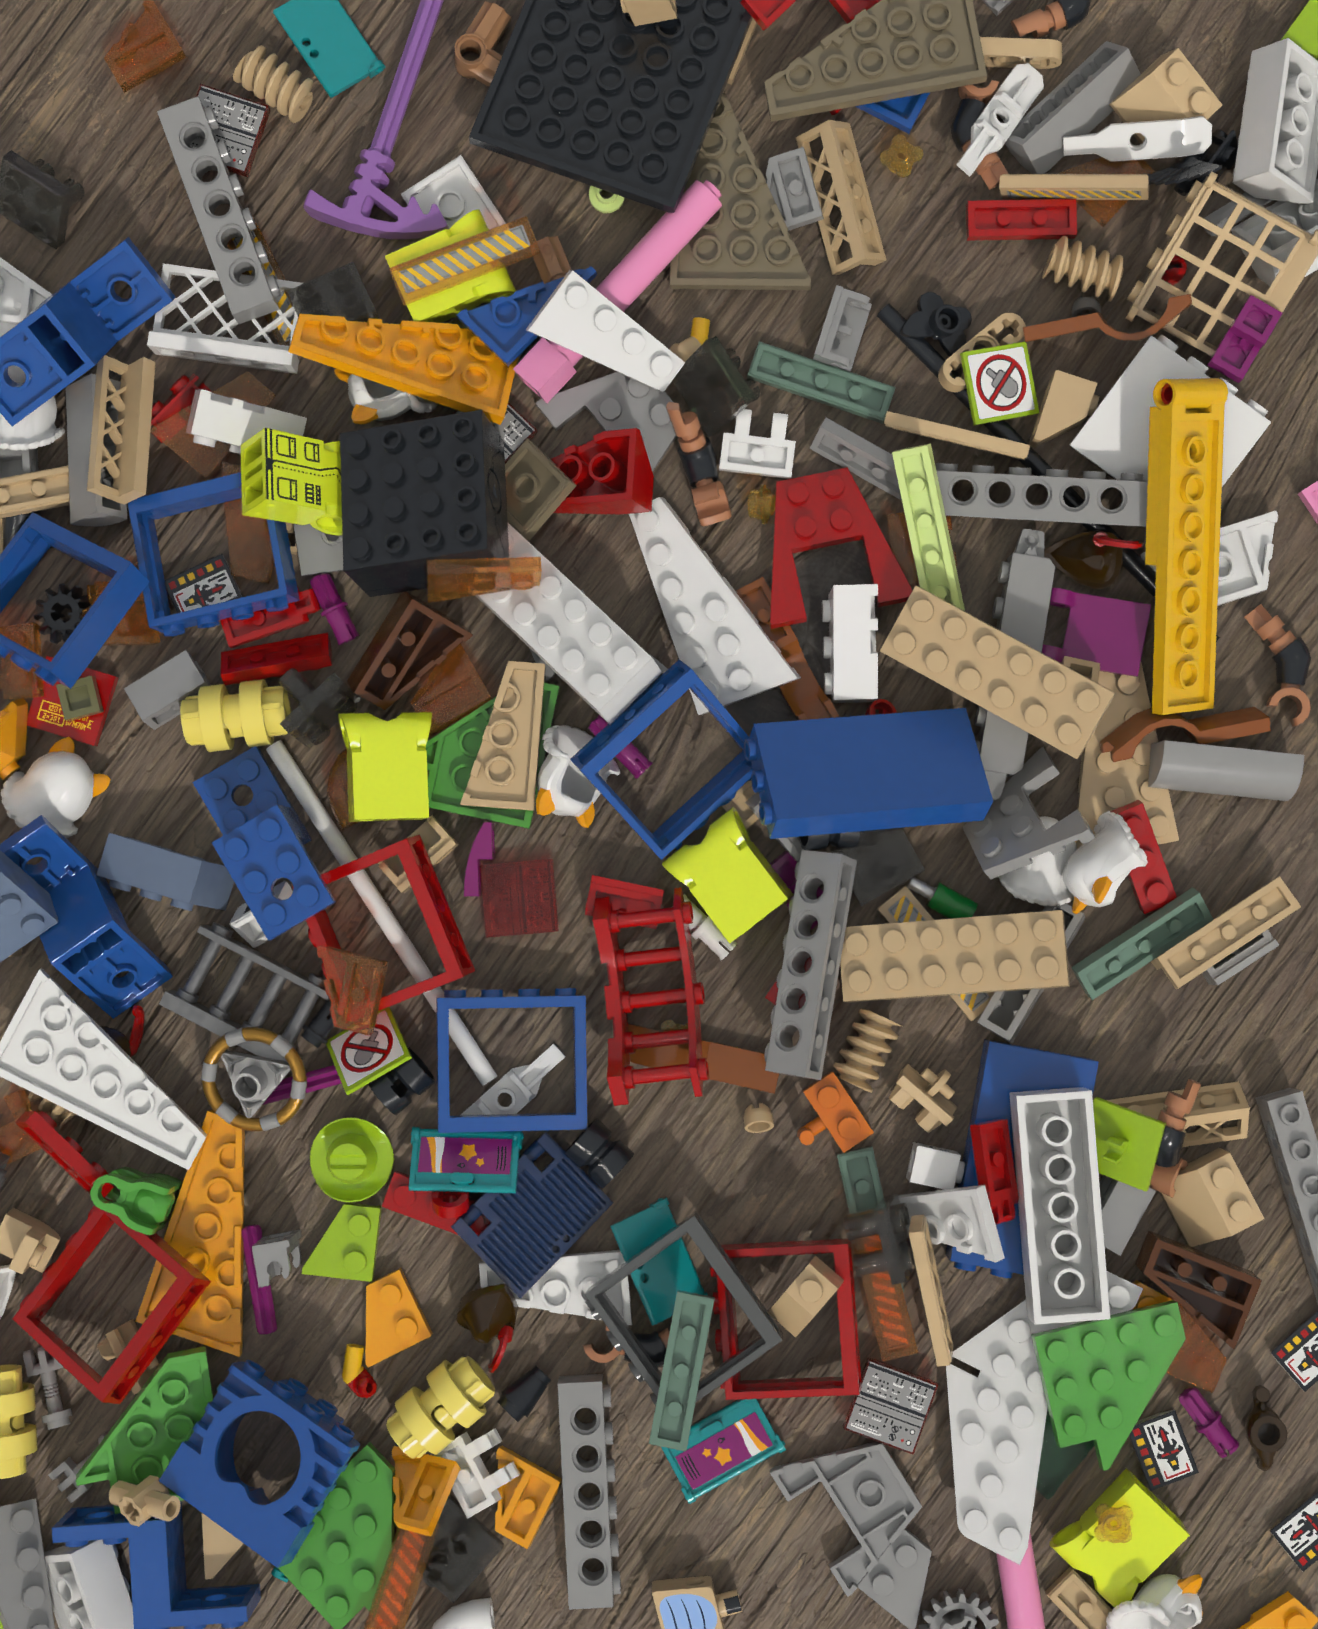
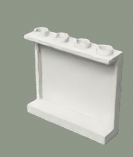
M1162 334L1158 339L1151 335L1069 446L1116 480H1120L1121 473L1143 474V481L1148 482L1150 407H1157L1153 400L1155 385L1162 379L1210 378L1205 374L1208 367L1192 356L1186 361L1175 353L1178 346ZM1220 377L1226 383L1228 389V397L1224 409L1223 486L1271 424V421L1265 418V415L1268 413L1265 408L1252 399L1247 404L1235 396L1238 389Z

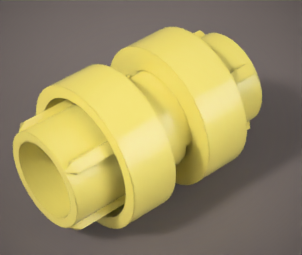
M264 679L240 682L239 694L229 695L224 684L202 686L197 696H188L185 700L181 701V724L186 742L191 746L205 744L208 752L232 750L234 740L238 737H244L248 747L272 745L274 736L287 735L292 729L291 707L286 688L283 686L268 687Z
M461 1357L454 1364L444 1360L427 1374L426 1378L430 1387L425 1392L414 1386L395 1401L397 1411L387 1419L386 1426L395 1443L410 1458H420L427 1451L437 1455L455 1440L452 1427L456 1423L469 1428L486 1414L487 1411L484 1404L494 1396L495 1388L484 1370L471 1357Z
M17 1364L0 1365V1479L16 1477L26 1473V1456L36 1452L38 1449L37 1427L34 1424L25 1423L24 1414L36 1408L35 1386L32 1383L22 1381V1366Z

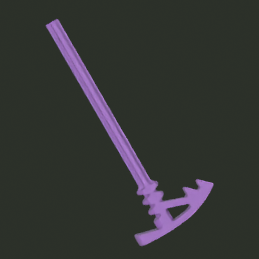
M421 0L371 147L368 150H361L360 159L363 163L355 167L354 174L358 179L353 180L349 185V190L353 195L347 196L344 199L342 208L310 189L303 207L312 218L355 233L386 239L424 238L449 229L436 204H432L428 214H423L415 197L412 196L407 207H402L380 190L385 189L390 181L385 173H390L394 170L395 162L391 158V153L444 0ZM373 205H376L397 221L388 222L369 218Z

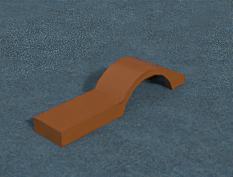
M1191 294L1169 298L1166 311L1156 324L1145 331L1136 333L1118 331L1105 321L1101 313L1097 312L1023 327L1025 342L1100 328L1105 334L1119 340H1143L1160 332L1192 304Z
M761 577L736 590V593L758 620L760 627L769 639L774 641L791 668H794L801 677L778 686L796 719L810 720L840 717L833 703L823 692L813 675L791 626L770 628L771 589L765 578Z
M1250 707L1187 720L1179 713L1168 715L1152 714V708L1134 714L1100 741V751L1102 753L1110 752L1113 762L1132 759L1136 747L1147 734L1157 728L1170 725L1182 727L1184 733L1197 744L1224 741L1271 731L1270 717L1256 707Z
M628 1023V1032L633 1031L634 1035L661 1032ZM702 1040V1058H707L710 1080L775 1094L779 1073L765 1071L764 1053ZM689 1044L636 1049V1053L630 1054V1062L651 1068L689 1063Z

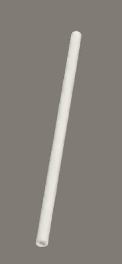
M279 740L266 749L267 753L340 866L358 859L283 742ZM365 869L347 876L414 981L418 983L433 977ZM441 987L423 993L435 1013L436 998H444V992ZM449 1009V1035L481 1085L484 1086L498 1075L456 1010Z

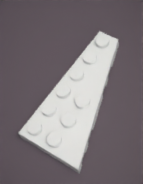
M658 497L652 500V512L629 514L678 658L696 673L724 707L801 678L782 656L780 649L774 641H771L760 627L758 620L725 577L721 576L712 564L713 561L708 554L702 551L690 535L689 529L665 498ZM690 690L698 715L709 713L707 708Z
M40 968L0 1041V1077L189 1170L207 1134Z

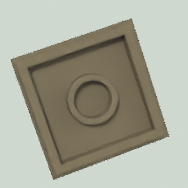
M528 438L505 464L508 522L525 539L530 541L577 486Z

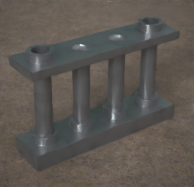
M213 922L211 927L200 925L197 930L199 934L209 938L184 987H179L178 991H165L159 1005L221 1037L225 1033L242 1027L262 1028L282 987L288 979L306 989L282 1034L284 1039L294 1045L318 997L320 996L326 1000L333 999L335 991L328 988L330 982L313 973L306 977L231 938L233 931ZM224 946L240 954L241 957L216 1005L212 1004L210 1008H207L197 1002L199 996L196 994L218 952ZM255 962L274 973L249 1021H244L240 1025L229 1019L231 1016L229 1010ZM247 1041L238 1044L241 1048L257 1056L287 1062L284 1057L268 1044L258 1041Z

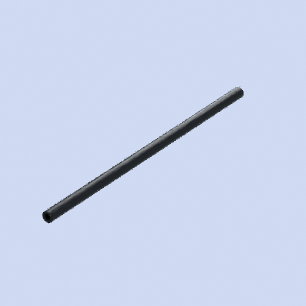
M888 303L877 314V317L938 378V372L946 360L924 338L914 339L901 336L900 329L906 319ZM952 370L950 376L954 379L958 376L961 377L956 370ZM965 388L960 392H952L970 410L967 389ZM1005 420L983 424L995 437L1028 444ZM1031 446L1028 458L1025 460L1018 459L1026 468H1031V473L1034 476H1046V469H1053ZM1071 486L1064 491L1063 500L1069 507H1078L1083 503L1084 500ZM1081 523L1087 530L1104 529L1114 533L1120 540H1123L1107 524ZM1123 548L1122 565L1155 598L1156 572L1149 565H1145V561L1133 549ZM1216 634V642H1217V640H1218L1220 637Z

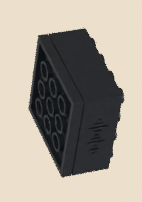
M482 410L340 433L343 571L369 597L510 576L504 440Z

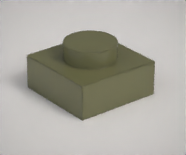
M94 676L78 679L71 689L63 684L56 685L66 721L104 712Z

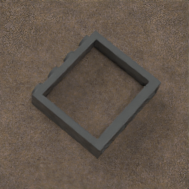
M697 1211L588 1288L585 1293L588 1299L585 1303L591 1310L590 1314L596 1320L601 1318L610 1330L606 1334L617 1351L623 1349L630 1358L631 1362L628 1363V1366L639 1382L645 1380L653 1391L650 1397L655 1406L662 1373L605 1292L686 1233L693 1239L761 1335L700 1379L696 1402L783 1340V1332L770 1314L767 1313L766 1308Z

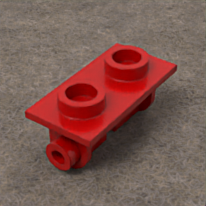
M194 373L189 378L183 374L169 388L173 394L164 403L157 400L152 405L151 426L154 425L156 427L152 434L162 444L167 439L171 441L187 424L178 412L183 408L190 415L195 390L203 389L212 392L204 383L198 387L194 384L199 379Z

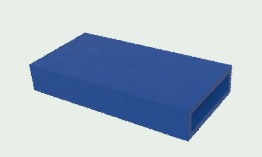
M966 708L757 723L753 725L749 739H745L744 742L745 758L747 761L752 762L753 767L751 776L752 788L754 793H759L761 800L759 805L760 822L762 825L767 826L770 839L983 821L993 803Z
M984 1039L962 1161L965 1163L964 1174L961 1183H958V1188L978 1186L970 1125L995 1119H1007L1015 1169L1009 1093L1084 1087L1092 1090L1093 1097L1099 1062L1088 1058ZM1018 1203L1014 1204V1220L996 1224L1005 1258L995 1263L985 1260L984 1255L974 1252L965 1254L958 1252L956 1247L947 1245L946 1256L950 1261L954 1262L955 1268L973 1272L976 1271L977 1266L990 1268V1274L1003 1278H1012L1013 1273L1024 1275Z

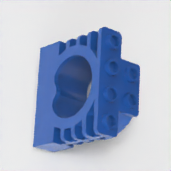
M251 1360L235 1362L228 1369L230 1373L225 1381L221 1382L216 1390L218 1392L213 1401L208 1402L205 1407L206 1412L204 1416L194 1425V1432L190 1439L181 1443L159 1482L276 1568H279L293 1561L315 1524L312 1520L317 1512L323 1508L326 1497L335 1488L341 1472L346 1470L353 1452L358 1450L360 1443L353 1438L355 1433L342 1424L344 1419L336 1414L338 1409L324 1399H318L317 1401L307 1393L308 1388L300 1381L289 1378V1380L273 1382L264 1375L266 1371L259 1364ZM252 1411L269 1412L283 1419L293 1430L300 1447L301 1461L297 1478L289 1491L272 1503L265 1495L262 1487L248 1486L242 1482L235 1470L233 1446L236 1431L245 1414Z

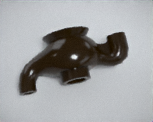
M1258 1385L1252 1391L1254 1408L1246 1418L1245 1432L1250 1445L1259 1456L1256 1462L1257 1467L1262 1471H1267L1272 1467L1276 1452L1287 1441L1288 1432L1279 1416L1265 1403L1270 1398V1391L1264 1386Z

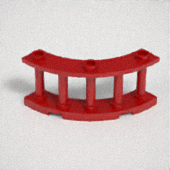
M674 888L673 907L619 914L618 910H612L610 897L595 898L592 921L601 964L606 963L609 985L604 986L607 1019L613 1020L614 1038L608 1039L607 1081L614 1106L628 1105L630 1089H634L636 1084L691 1078L695 1097L702 1096L703 1081L709 1080L707 1058H702L699 1005L705 1004L703 983H697L689 929V924L693 923L691 902L684 901L682 888ZM669 922L676 923L679 946L626 952L625 949L619 948L617 932H621V928ZM682 961L685 988L636 994L625 991L623 971H628V967ZM687 1003L688 1029L634 1035L633 1031L628 1032L627 1013H632L634 1008ZM689 1044V1063L643 1069H634L633 1066H630V1054L636 1053V1049Z

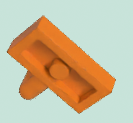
M833 1071L802 1090L818 1114V1117L798 1130L797 1136L802 1144H812L814 1136L827 1128L842 1152L845 1153L874 1133Z

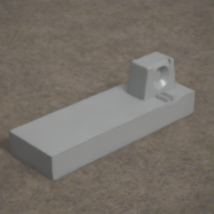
M826 417L809 449L843 468L848 467L850 472L902 500L893 455Z

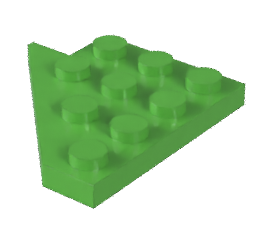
M544 683L537 776L546 756V751L543 748L545 741L542 740L543 734H545L548 728L552 727L560 686ZM494 697L427 741L429 808L530 829L534 811L460 805L496 699ZM536 783L535 804H536V798H537V794H538V793H537V783Z
M1171 1300L1110 1315V1319L1085 1321L1031 1334L1056 1445L1059 1448L1093 1440L1100 1469L1103 1471L1110 1469L1186 1340L1176 1301Z
M205 1346L172 1352L165 1356L76 1474L77 1486L109 1480L111 1488L119 1480L138 1485L150 1475L161 1478L181 1443L190 1439L194 1432V1425L202 1419L206 1412L205 1407L208 1402L213 1401ZM168 1488L170 1495L178 1497L180 1501L184 1500ZM114 1506L115 1514L121 1513L118 1506Z
M371 1442L348 1463L349 1465L346 1470L341 1472L336 1481L335 1488L326 1497L323 1508L317 1512L312 1520L315 1524L293 1561L278 1568L334 1629H342L364 1606L375 1617L394 1562L393 1504L395 1503V1494L393 1492L392 1477H395V1468Z

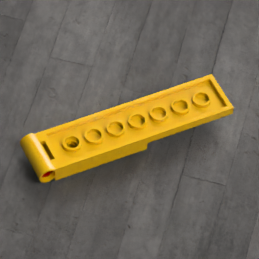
M1219 378L1162 379L1157 382L1153 390V400L1157 407H1150L1145 544V565H1156L1152 714L1168 715L1214 708L1224 409L1228 397L1227 385Z

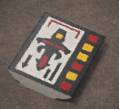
M223 554L165 580L166 589L177 613L242 598L238 584Z
M1318 1311L1270 1352L1304 1392L1318 1381Z
M1175 1410L1160 1412L1137 1421L1129 1436L1150 1491L1199 1473Z
M1318 1492L1270 1530L1302 1572L1318 1560Z

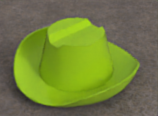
M342 1118L324 1126L315 1137L310 1151V1167L317 1185L326 1195L341 1202H359L373 1196L385 1185L393 1169L394 1154L390 1140L376 1125L359 1118Z

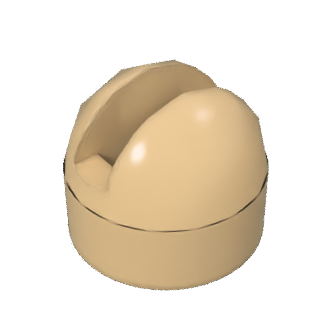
M759 1103V1108H754L753 1104H750L744 1113L745 1130L751 1133L771 1130L774 1127L771 1109L763 1103Z

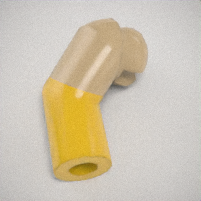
M701 317L693 318L691 336L679 344L675 343L670 347L669 350L685 362L684 365L692 363L705 354L710 320Z

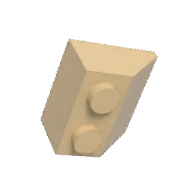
M1176 48L1157 58L1109 105L1123 123L1182 119L1203 116L1208 120L1222 106V103L1180 49ZM1141 133L1133 134L1138 142L1142 144L1144 136Z
M1217 1148L1188 1163L1184 1170H1179L1174 1183L1176 1192L1173 1198L1161 1193L1189 1247L1233 1236L1264 1220L1231 1153L1221 1148Z

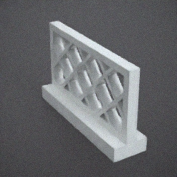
M163 263L161 279L168 288H170L171 275L185 276L193 286L155 314L153 331H149L147 346L156 355L297 374L299 359L297 355L288 352L290 344L289 346L274 344L267 334L285 322L291 330V343L299 314H304L308 289L306 283L276 279L280 292L284 290L297 292L296 304L285 313L277 310L280 316L263 329L256 319L251 320L259 332L248 340L238 339L232 331L238 325L235 318L226 323L216 310L227 302L225 294L211 303L201 290L213 280L219 281L216 271ZM241 274L239 283H249L255 276ZM193 278H200L202 280L196 283ZM199 292L208 304V307L193 318H190L181 304ZM178 307L187 319V322L177 330L163 329L165 316ZM214 312L223 324V327L212 335L202 334L196 324ZM294 315L293 325L288 321V318ZM193 327V329L196 331V333L187 332V331ZM228 332L232 336V338L222 337ZM264 337L268 343L258 341Z

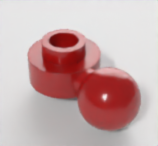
M433 1191L431 1194L433 1211L441 1218L455 1219L465 1214L469 1209L468 1192Z

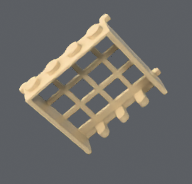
M1212 171L1209 176H1206L1203 183L1196 180L1185 198V201L1190 203L1183 217L1178 214L1175 215L1165 233L1170 236L1169 241L1163 250L1158 247L1155 249L1146 265L1151 271L1145 282L1137 280L1128 295L1127 300L1131 301L1132 304L1125 319L1132 322L1137 315L1153 325L1156 324L1161 316L1145 308L1156 286L1175 296L1191 294V305L1211 315L1200 335L1197 337L1176 325L1175 322L1180 315L1162 330L1211 357L1217 347L1205 340L1217 320L1229 326L1232 324L1234 319L1222 312L1237 288L1283 312L1318 256L1317 229L1314 234H1311L1215 181L1218 174ZM1213 190L1237 203L1223 228L1199 216ZM1244 207L1268 220L1254 245L1230 233ZM1194 222L1218 235L1204 260L1180 248ZM1275 224L1299 237L1285 262L1260 250ZM1224 240L1249 252L1235 277L1211 265ZM1175 254L1199 267L1185 292L1161 279ZM1255 257L1280 269L1265 294L1241 281ZM1206 271L1230 284L1216 308L1192 296Z

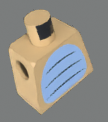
M711 1576L656 1580L652 1582V1595L661 1629H725L722 1617L743 1612L737 1589L716 1595Z

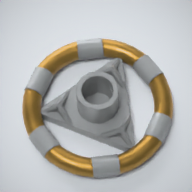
M242 1027L225 1033L211 1046L203 1061L201 1080L208 1103L218 1116L237 1128L247 1131H267L282 1126L297 1113L305 1099L307 1076L300 1055L292 1044L281 1035L270 1030L257 1027ZM247 1041H258L270 1045L287 1062L229 1051L227 1049ZM220 1057L231 1079L232 1090L239 1099L245 1116L239 1114V1112L226 1103L218 1092L216 1074ZM291 1070L293 1076L290 1098L286 1105L278 1112L261 1118H253L252 1116Z

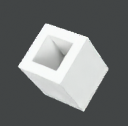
M913 1142L906 1178L909 1182L939 1189H953L955 1183L960 1184L962 1181L965 1163L960 1161L961 1155L956 1151Z

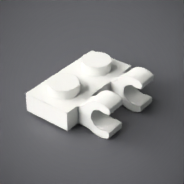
M738 408L734 434L723 433L719 471L791 479L796 441L785 440L788 414L773 413L770 438L749 436L752 410Z
M496 1428L474 1441L465 1432L455 1438L440 1453L434 1455L456 1461L460 1466V1471L452 1491L467 1519L501 1500L502 1497L497 1488L520 1475L514 1462L509 1463L491 1475L486 1469L480 1454L502 1442Z

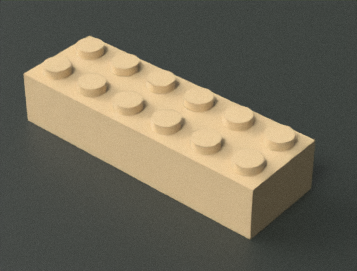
M919 586L914 587L880 649V652L1075 759L1080 757L1116 694L1114 691Z
M1062 910L846 927L840 962L843 1002L1070 987L1064 912Z

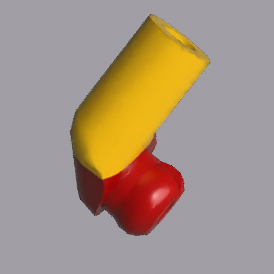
M347 1344L342 1379L355 1395L361 1398H370L376 1393L377 1383L362 1366L365 1347L359 1344Z

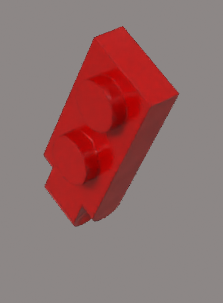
M298 588L300 601L288 603L289 607L285 610L269 612L263 609L255 611L254 616L248 619L233 620L230 617L220 620L228 646L235 648L309 622L308 615L321 610L313 589L300 592Z
M995 1119L970 1125L978 1185H985L995 1224L1014 1220V1204L1018 1203L1019 1196L1007 1119Z

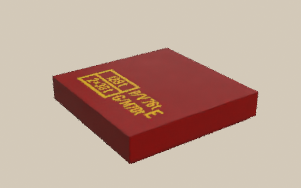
M46 656V659L51 662L53 657ZM86 668L79 679L88 676L96 678L104 712L72 721L64 719L56 687L57 684L61 683L56 682L52 686L39 678L28 713L27 726L63 737H70L73 740L97 747L119 678Z

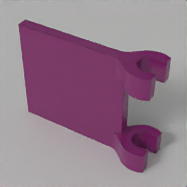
M1052 587L1050 606L1070 608L1063 648L1043 645L1042 653L1060 663L1064 656L1100 663V671L1138 677L1151 604L1081 594Z

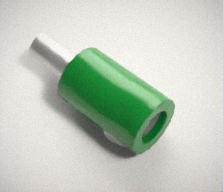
M913 876L907 886L928 898L926 906L948 919L972 917L978 906V903L940 882L934 888Z

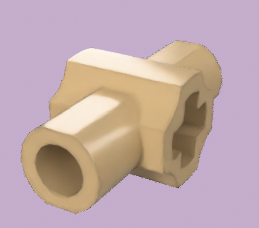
M152 1475L148 1476L138 1485L119 1480L112 1485L109 1491L110 1503L120 1508L121 1514L127 1518L131 1525L138 1527L150 1517L172 1521L178 1516L181 1507L179 1498L170 1495L168 1488L159 1482L160 1478Z

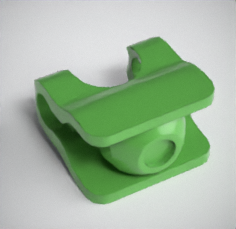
M122 1167L112 1171L110 1174L97 1178L93 1183L90 1196L96 1207L118 1216L129 1228L146 1235H153L165 1227L166 1219L175 1201L173 1192L180 1189L182 1181L167 1174H146L133 1168ZM105 1183H111L114 1186L107 1194L108 1198L113 1200V1202L107 1201L102 1196L101 1191Z

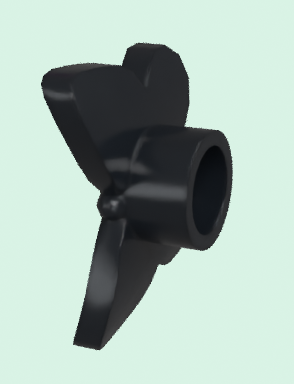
M927 292L917 300L919 311L910 315L900 329V335L907 338L921 339L932 336L934 340H939L940 345L950 357L966 344V335L963 331L971 325L972 317L967 308L954 307L948 304L944 305L939 295L934 292Z

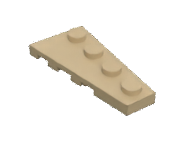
M508 661L460 805L534 811L545 664Z

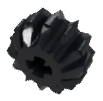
M62 583L59 584L58 594L50 588L45 590L49 600L45 602L38 599L36 605L43 608V612L34 615L36 621L44 622L40 626L39 632L43 635L50 634V642L58 644L62 639L64 643L89 611L91 608L89 606L94 601L91 595H83L81 587L75 585L70 590L68 585ZM65 608L72 611V613H68L71 618L67 622L60 619V617H65V615L61 614Z

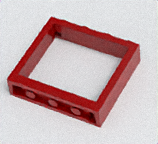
M420 834L396 842L321 874L322 879L327 885L399 855L446 972L364 1004L326 910H322L306 920L309 927L308 936L312 945L319 951L323 961L322 971L324 976L332 983L336 993L337 1008L345 1016L348 1023L460 979L475 971Z
M94 1205L88 1213L86 1222L78 1232L67 1240L65 1249L58 1259L46 1268L42 1275L43 1279L34 1291L22 1300L20 1309L13 1317V1320L97 1399L103 1403L121 1404L211 1281L157 1233L146 1235L126 1226L118 1216L101 1210ZM115 1222L175 1275L177 1279L102 1378L41 1320Z
M851 1238L721 1245L731 1261L732 1258L834 1253L835 1273L844 1280L837 1290L843 1376L741 1380L739 1371L720 1385V1389H725L726 1400L860 1395L862 1377ZM711 1266V1277H717L718 1292H713V1297H715L713 1312L714 1315H720L721 1328L715 1331V1344L717 1352H722L723 1362L739 1352L735 1299Z

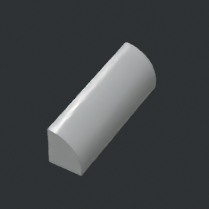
M1106 41L1020 120L1005 144L1026 170L1031 174H1045L1064 157V136L1089 134L1114 111L1109 104L1141 75L1129 48Z
M92 373L65 387L70 523L77 526H106L120 523L127 519V504L123 505L87 491L96 375ZM110 379L116 391L119 390L121 382ZM109 400L106 403V411L113 423L118 422V412ZM107 433L104 435L103 444L112 457L115 455L116 446ZM103 467L101 469L100 483L113 488V478L106 467Z
M1164 740L1151 744L1148 787L1288 801L1295 795L1300 785L1304 768V755Z
M1066 903L1060 906H1045L1043 911L1062 910L1064 912L1066 945L1068 949L1085 920L1084 913L1080 911L1074 914L1072 906ZM1044 989L995 992L977 1023L1013 1044Z

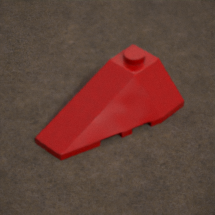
M638 428L603 431L594 435V440L578 447L575 445L564 449L563 454L551 458L577 485L554 513L620 515L652 512L654 475L641 432Z

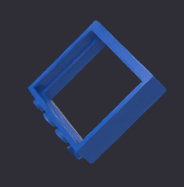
M241 472L139 497L128 503L139 571L150 581L143 590L149 628L164 633V636L184 634L185 628L198 626V628L215 627L220 624L219 620L230 617L233 620L248 619L254 616L255 611L263 609L269 612L282 611L289 607L288 603L300 601L286 522L267 519L279 589L170 614L154 520L242 498Z
M32 512L0 554V613L50 546L112 578L51 662L0 634V657L5 659L9 654L11 655L10 660L23 670L29 672L34 668L36 669L34 673L48 684L54 686L56 682H59L71 689L150 581L130 561Z
M681 660L673 664L611 725L608 724L570 759L661 860L674 848L678 850L682 845V841L694 830L702 828L714 811L720 806L729 803L735 797L736 791L747 781H751L753 771L752 762L747 761L744 754L745 739H749V736L696 673ZM690 688L742 749V752L657 830L651 833L602 779L598 772Z
M576 988L555 989V996H540V989H518V997H503V989L481 990V997H466V990H444V998H436L438 1133L587 1129L586 995L577 996ZM573 1007L574 1113L450 1116L449 1009Z

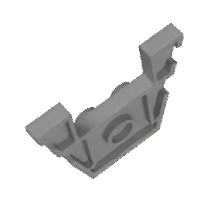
M614 372L559 392L548 404L542 399L536 402V407L556 431L584 409L590 412L604 431L638 428L642 435L652 472L677 437L666 409V405L669 402H673L665 391H658L619 372Z
M1044 747L1040 748L1023 765V769L1005 783V787L1002 789L1004 791L1002 796L999 797L1000 799H996V801L993 800L983 821L967 822L963 826V830L982 870L990 879L1033 863V857L1048 851L1053 855L1066 851V844L1077 840L1084 844L1095 839L1087 821L1078 809L1047 830L1029 798V794L1060 774Z
M880 1440L775 1466L769 1470L787 1501L792 1500L818 1482H822L860 1544L829 1564L831 1572L847 1597L854 1593L858 1588V1583L867 1572L870 1573L878 1563V1558L890 1543L893 1544L922 1508L919 1499Z

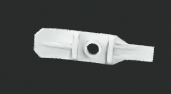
M1029 63L1017 64L972 125L971 144L956 164L969 177L986 155L998 152L1003 147L1031 104L1044 89L1043 76ZM996 114L1003 119L1004 123H1001L997 119Z
M1203 116L1171 120L1112 123L1098 133L1064 136V156L1097 154L1114 162L1203 154L1212 144V124ZM1135 133H1141L1144 136L1143 143L1137 146L1133 145L1130 142L1131 136Z
M553 1043L531 1064L512 1068L461 1115L517 1114L537 1096L542 1078L566 1056ZM501 1093L511 1095L512 1103L509 1106L504 1107L499 1104L498 1096Z

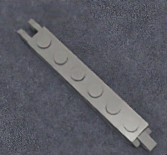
M1022 529L1015 551L1007 558V562H1001L998 583H1003L1002 596L995 598L992 618L998 619L997 629L1042 653L1055 566L1049 558H1044V532ZM978 705L975 726H980L978 741H975L992 798L996 801V799H1000L999 797L1004 792L1002 789L1005 787L1006 777L1015 775L1023 769L1028 732Z

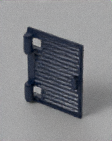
M545 1132L519 1156L516 1193H483L469 1206L465 1214L456 1219L451 1228L521 1299L602 1216L613 1202ZM546 1151L553 1160L540 1171L533 1163ZM481 1215H484L491 1223L477 1235L470 1226Z

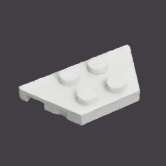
M1277 511L1220 528L1217 606L1267 590L1270 574L1268 566L1269 561L1272 559L1274 544H1272L1274 525L1278 520ZM1143 552V553L1141 554V558H1142L1144 561H1145V553H1146V552ZM1149 565L1156 572V565Z

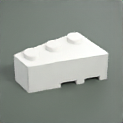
M198 389L195 390L186 433L194 435V443L215 447L216 441L230 444L229 452L241 454V444L263 428L303 436L307 418Z
M878 584L833 585L828 594V600H822V622H829V636L823 637V658H830V673H824V693L826 695L831 694L832 703L874 702L878 699V652H876L878 618H875V596H878Z

